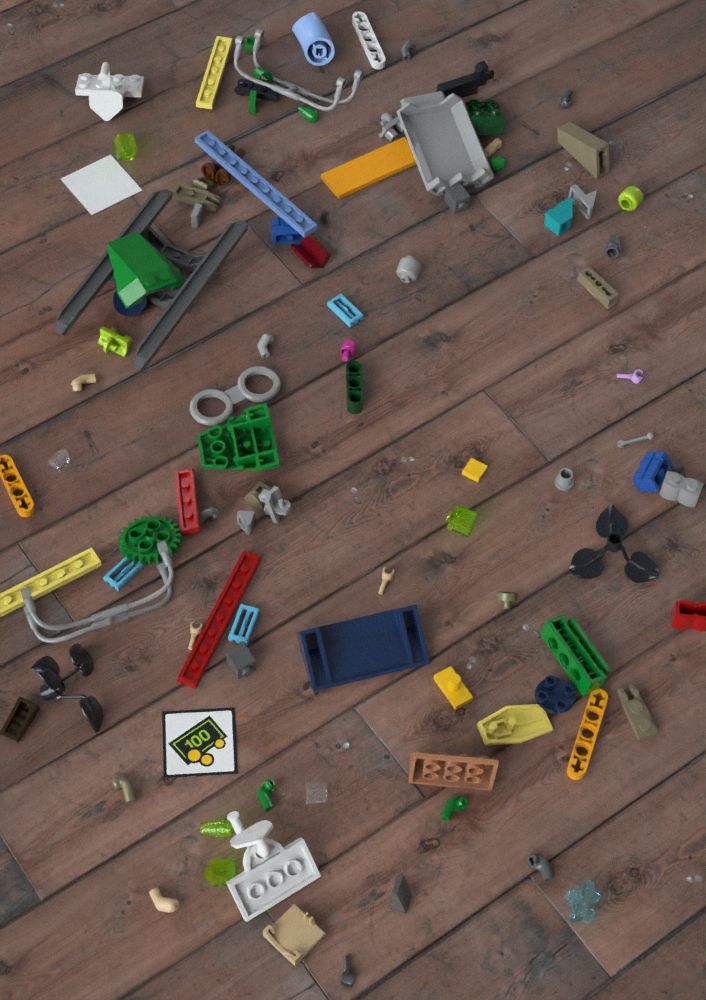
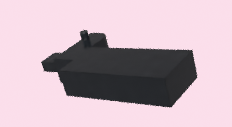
M485 61L478 62L473 74L438 84L437 92H444L445 97L454 93L461 98L476 94L478 87L486 85L487 80L494 78L495 72L493 70L488 71L489 67Z

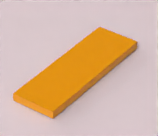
M403 137L322 173L321 179L338 199H341L416 165V161L408 140Z

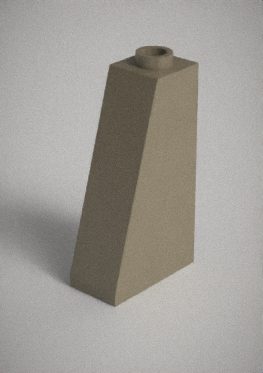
M572 122L557 128L558 143L595 178L598 179L610 173L609 143Z

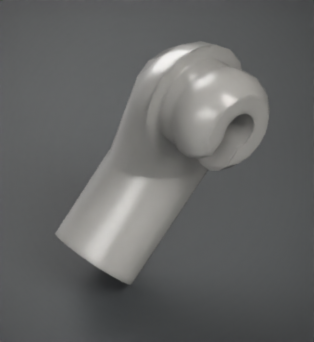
M268 333L263 334L257 344L263 359L270 356L267 346L274 342L273 335Z

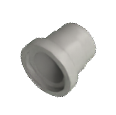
M563 468L555 478V486L561 491H568L572 489L574 484L573 471L569 468Z

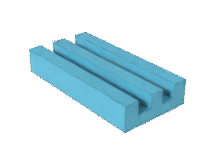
M339 294L327 303V306L349 327H352L353 323H358L359 319H364V315L342 294Z
M124 557L103 579L111 587L114 586L115 590L119 592L145 567V564L141 566L140 561L136 564H133L132 561L121 573L112 579L129 562L127 557Z
M240 604L228 636V641L235 640L239 644L244 642L248 646L260 613L259 608ZM247 610L239 634L235 635L243 611ZM251 612H254L246 636L243 637Z

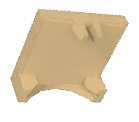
M293 904L272 926L268 925L263 930V936L294 966L326 936V933L315 923L314 918H310L309 913H304L296 904Z

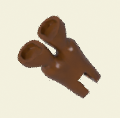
M230 144L228 148L234 152L235 146ZM239 148L234 153L242 159L245 155V150ZM214 159L212 163L206 162L201 167L204 177L211 181L215 179L216 184L220 186L227 185L231 180L232 174Z

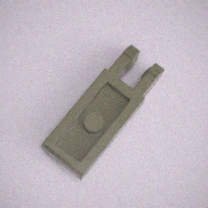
M183 183L177 184L172 199L191 205L196 203L202 204V208L211 212H215L218 208L217 205L222 201L218 195Z
M629 685V692L633 698L629 701L624 688H618L617 693L622 703L623 711L637 740L640 741L657 735L658 730L642 697L639 695L636 685Z

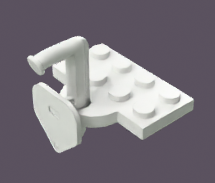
M104 62L98 75H91L89 73L79 74L75 93L76 95L89 96L90 108L103 120L109 121L122 110L125 97H142L144 76L110 75L109 63Z
M232 811L227 815V819L231 822L236 835L230 840V844L236 849L247 847L243 857L245 871L227 881L226 884L243 919L248 922L318 879L321 875L303 838L300 837L287 846L282 847L280 843L273 839L266 838L274 827L271 822L263 820L244 829L239 818V812Z

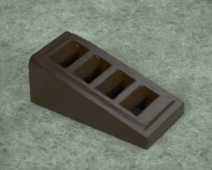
M19 696L0 734L19 743L40 707ZM25 707L27 709H30L29 713H27L21 709ZM18 714H21V715L25 716L26 718H25V720H23V719L17 717V715H18ZM15 720L21 723L22 726L18 727L12 723ZM12 728L18 731L17 735L9 732L8 729Z

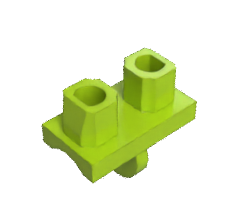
M102 327L100 328L98 344L103 346V351L106 353L113 351L126 357L129 347L132 345V337L119 335L118 331L113 327L110 329Z

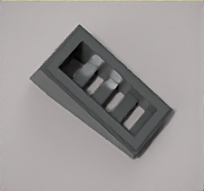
M399 873L392 891L390 908L391 910L406 914L412 893L404 874Z

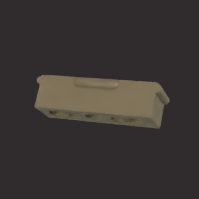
M588 266L579 272L576 278L577 281L607 309L619 303V294L592 268Z

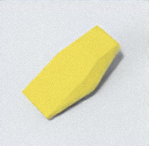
M539 704L505 706L477 723L485 746L523 743L553 731L546 711Z

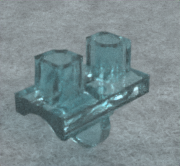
M587 880L586 884H579L578 887L573 886L572 891L564 892L563 897L569 901L567 907L572 908L569 921L573 923L578 921L591 923L594 921L596 911L588 908L589 903L597 904L602 894L594 888L595 882Z

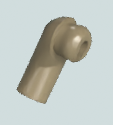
M119 775V777L112 779L115 789L122 787L126 803L136 800L133 785L125 776Z

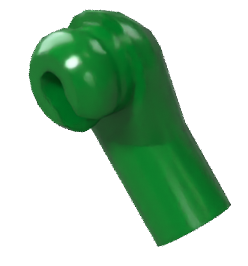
M272 779L264 781L257 792V797L265 812L274 808L270 797L276 784Z
M462 796L448 799L440 818L443 821L449 822L453 812L463 810L468 806V799Z

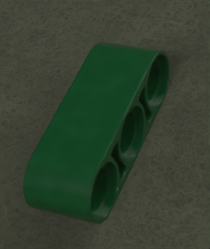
M350 361L346 365L345 374L346 407L349 413L359 414L363 410L364 401L363 370L360 362Z

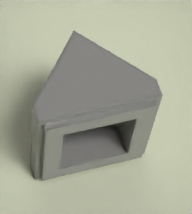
M239 510L237 512V523L247 535H250L255 523V511Z

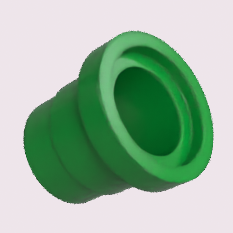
M257 67L253 71V76L256 79L271 83L273 75L270 71L262 67Z

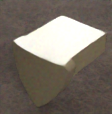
M259 481L246 494L244 499L253 507L264 510L266 504L260 501L259 494L263 489L271 490L272 488Z

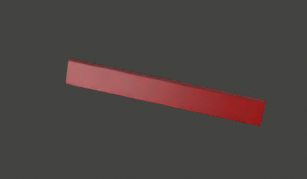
M246 551L242 552L177 677V682L194 689L197 688L261 562L260 556Z

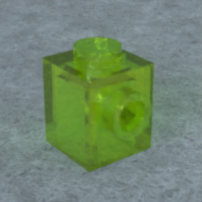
M133 133L116 134L112 144L118 161L134 159L138 148Z
M456 504L454 510H450L446 517V521H448L447 529L468 538L476 524L478 513Z

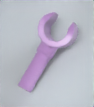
M637 369L633 374L617 373V378L631 379L633 383L638 384L643 379L641 377L643 371Z

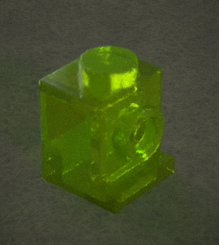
M209 859V867H205V881L209 880V887L227 886L226 882L236 876L235 859Z

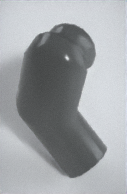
M406 40L400 48L404 61L411 59L409 50H413L412 47L415 48V43L412 40Z
M568 88L558 96V101L562 108H568L571 105V101H568V99L572 95V91Z
M211 506L199 512L200 525L208 517L215 520L220 516L221 513L217 510V507Z
M538 854L528 855L527 863L530 867L541 872L544 882L554 879L549 861Z

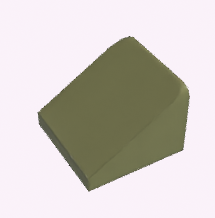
M206 177L196 178L192 184L193 187L209 192L217 185Z

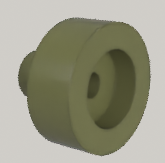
M500 591L498 592L497 600L503 601V608L511 609V601H517V593Z

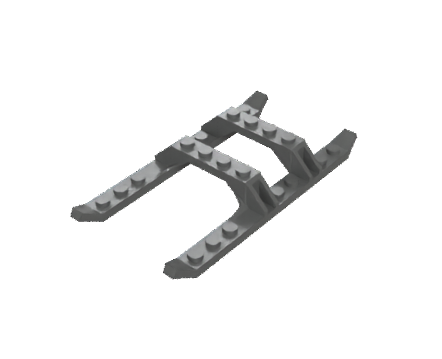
M167 189L153 192L115 239L117 240L138 232L171 263L192 273L180 289L171 291L164 288L147 295L148 302L165 308V310L138 344L133 366L145 370L188 310L194 306V302L200 298V294L213 276L226 263L227 257L244 236L249 224L242 220L228 224L207 253L195 255L165 242L150 227L172 199L173 192ZM108 249L59 310L54 331L66 335L106 282L110 280L117 288Z

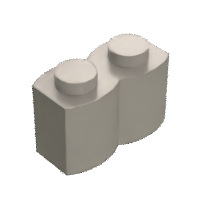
M667 471L659 495L667 500L678 501L684 506L695 507L703 483L693 478H685L677 472Z

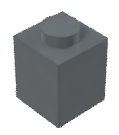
M459 183L445 189L444 201L453 213L456 214L469 208L471 196Z
M244 642L226 651V661L237 679L248 677L256 671V660Z

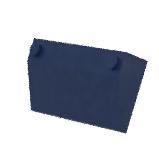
M417 604L296 632L312 691L430 664Z

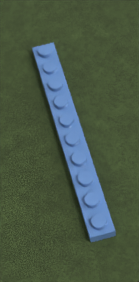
M207 130L195 137V143L304 238L318 229V225L210 131Z

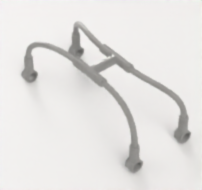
M259 28L255 31L253 61L256 68L260 67L257 61V51H259L261 40L265 35V31ZM238 35L235 40L234 65L240 75L252 82L271 88L277 93L297 101L300 100L323 111H330L337 104L351 101L358 91L360 81L364 76L363 71L359 69L355 71L352 93L343 100L340 99L347 80L339 77L336 82L335 100L311 93L310 90L286 80H280L274 76L272 80L282 84L283 87L275 84L272 85L251 77L240 69L238 58H240L246 38ZM297 93L332 103V105L329 107L318 105Z
M166 542L157 543L158 551L163 560H159V565L156 564L165 584L161 589L135 602L125 603L101 611L83 620L63 625L46 624L36 614L37 610L29 587L21 589V595L26 606H23V610L31 630L39 640L45 643H58L92 630L97 631L128 620L130 617L165 605L172 596L171 584L174 578L173 562ZM167 590V595L162 601L126 613L128 609L144 604ZM93 622L89 627L57 638H46L38 630L39 626L49 630H64Z

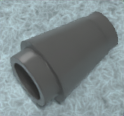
M611 235L604 248L608 258L614 259L621 254L619 235Z

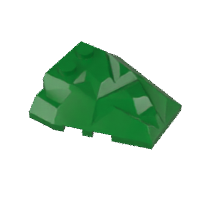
M267 403L248 407L243 410L244 414L236 418L233 416L228 418L229 422L219 426L217 424L197 435L203 469L264 471L280 467V457Z

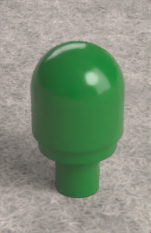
M303 105L298 107V111L302 113L304 119L311 123L318 121L319 113L309 106L304 107Z
M503 157L489 160L492 172L503 170L507 164Z

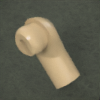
M95 374L78 376L71 382L72 390L81 391L82 384L96 383Z
M154 888L149 892L158 911L172 913L179 909V901L163 897L159 888Z

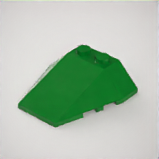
M138 232L107 243L110 263L114 271L113 276L117 285V294L126 309L141 304L146 295L170 287L171 291L181 288L186 282L180 270Z

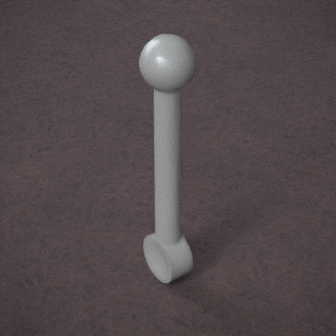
M649 432L645 436L631 440H619L617 446L623 448L626 444L644 439L651 440L654 438V434Z

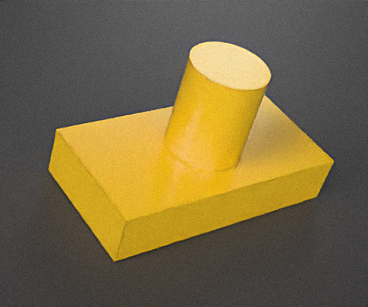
M452 666L434 675L433 679L455 710L473 701V696Z

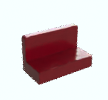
M312 234L305 238L303 237L300 244L290 245V248L310 268H324L332 255Z

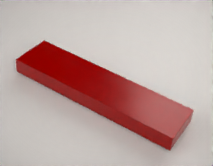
M191 468L175 472L182 536L199 533L201 532L195 471Z

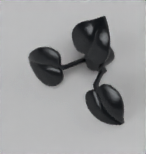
M613 504L600 514L596 522L598 535L604 538L607 537V543L602 553L597 557V553L592 549H580L572 557L569 571L573 575L583 579H592L603 572L604 564L600 559L603 558L608 550L611 552L621 550L625 560L628 562L625 565L624 572L629 580L643 583L656 579L659 576L657 565L647 554L634 552L631 558H628L625 547L622 545L623 535L628 530V522Z
M78 643L70 647V659L76 668L62 678L59 675V666L52 657L44 656L38 659L30 669L45 683L40 687L42 698L46 701L55 697L57 700L80 698L79 704L83 715L95 733L99 732L103 721V710L98 700L94 696L86 697L84 694L62 695L65 691L63 681L78 671L84 677L92 673L93 661L87 650Z

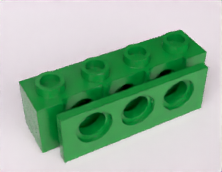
M563 615L547 620L539 635L581 695L585 697L590 695L592 691L601 689L611 669L576 620L571 617L567 622Z

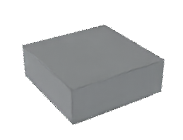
M196 203L191 213L192 228L199 227L203 217L202 204Z

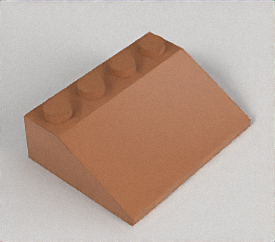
M424 750L411 751L408 783L492 791L499 760L489 758L488 756L471 757L466 754L448 755L445 752L427 753Z

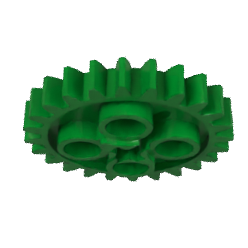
M150 514L147 519L141 516L140 521L135 518L134 524L128 522V527H123V532L119 533L120 538H118L122 556L127 557V561L133 559V564L140 561L141 566L145 562H148L149 566L152 565V562H156L159 565V560H163L158 551L157 543L165 541L170 557L173 558V553H178V548L181 547L182 542L181 529L178 528V524L174 523L173 519L167 521V516L160 519L159 514L155 518H152Z

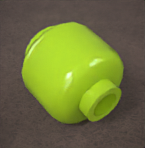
M629 186L621 192L618 201L621 208L633 211L643 202L644 197L639 188Z

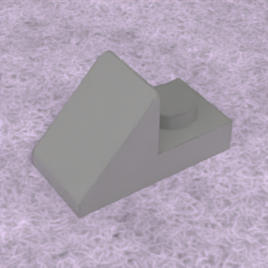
M576 184L570 186L568 198L571 197L573 204L588 220L591 219L597 190L585 194Z

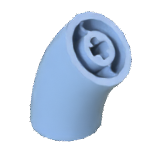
M312 12L300 18L292 27V31L297 37L307 61L316 66L329 63L334 57L335 50L332 39L316 12Z

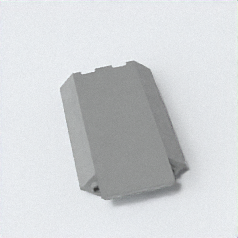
M438 91L403 98L400 101L402 107L396 112L427 192L440 196L444 194L443 192H445L446 188L460 183L466 190V187L474 185L475 188L482 187L494 178L463 98L454 93L445 97L444 92Z

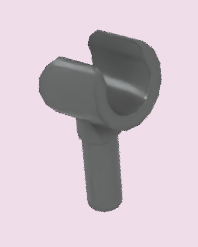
M683 463L672 464L673 467L670 468L672 472H677L688 478L684 472Z
M343 956L341 985L352 988L355 975L348 974L349 956Z

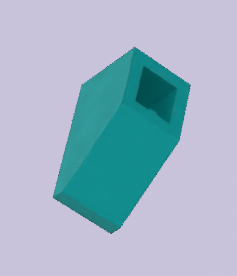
M569 197L565 201H561L556 207L549 209L545 214L544 225L557 236H560L571 227L573 199Z

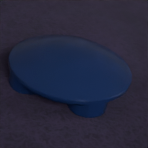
M547 676L545 680L537 685L535 699L539 706L548 712L564 713L570 710L575 703V687L562 679Z

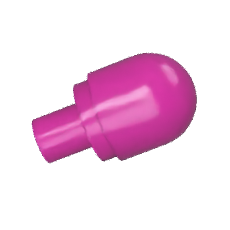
M349 339L343 343L341 348V359L343 361H348L349 358L354 356L357 349V344L354 340Z

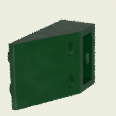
M488 99L486 102L470 100V102L465 103L477 135H503L504 114L496 100Z

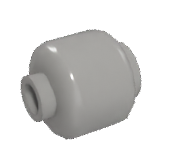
M408 255L400 259L396 274L402 282L409 283L410 281H415L418 278L421 264L416 257Z

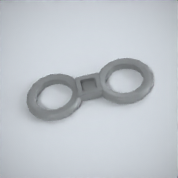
M264 366L251 367L241 373L236 386L224 392L217 389H207L197 393L190 402L189 410L192 417L198 423L207 426L219 425L230 418L234 408L248 402V400L265 402L274 398L281 388V381L278 374L270 368ZM253 375H265L272 380L273 387L267 393L255 394L246 389V380ZM215 397L225 403L226 409L217 417H206L199 413L197 406L203 399Z

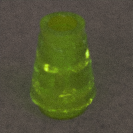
M224 817L201 822L200 831L201 835L227 839V837H232L233 826Z

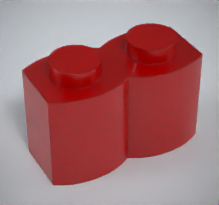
M686 600L675 602L671 613V626L677 629L692 628L697 631H706V602L696 604Z

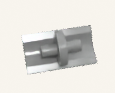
M388 113L381 115L382 121L380 124L383 127L382 132L378 134L380 138L385 136L389 141H393L398 136V133L394 130L395 128L401 134L404 133L398 116L395 118L394 114L390 115Z
M274 486L271 490L263 489L259 494L260 501L266 504L264 512L270 515L273 523L278 524L280 516H286L291 510V503L283 499L279 487Z

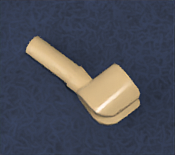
M386 567L383 568L382 584L378 594L382 595L386 584L393 580L394 569L392 573L388 574L386 573Z
M194 621L191 622V639L188 650L193 649L195 640L202 631V623H200L199 628H194Z

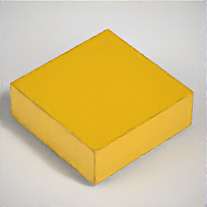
M471 458L462 470V475L479 482L487 471L488 466Z

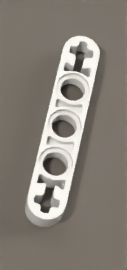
M360 11L353 13L352 24L371 66L377 70L383 69L386 58L366 14Z

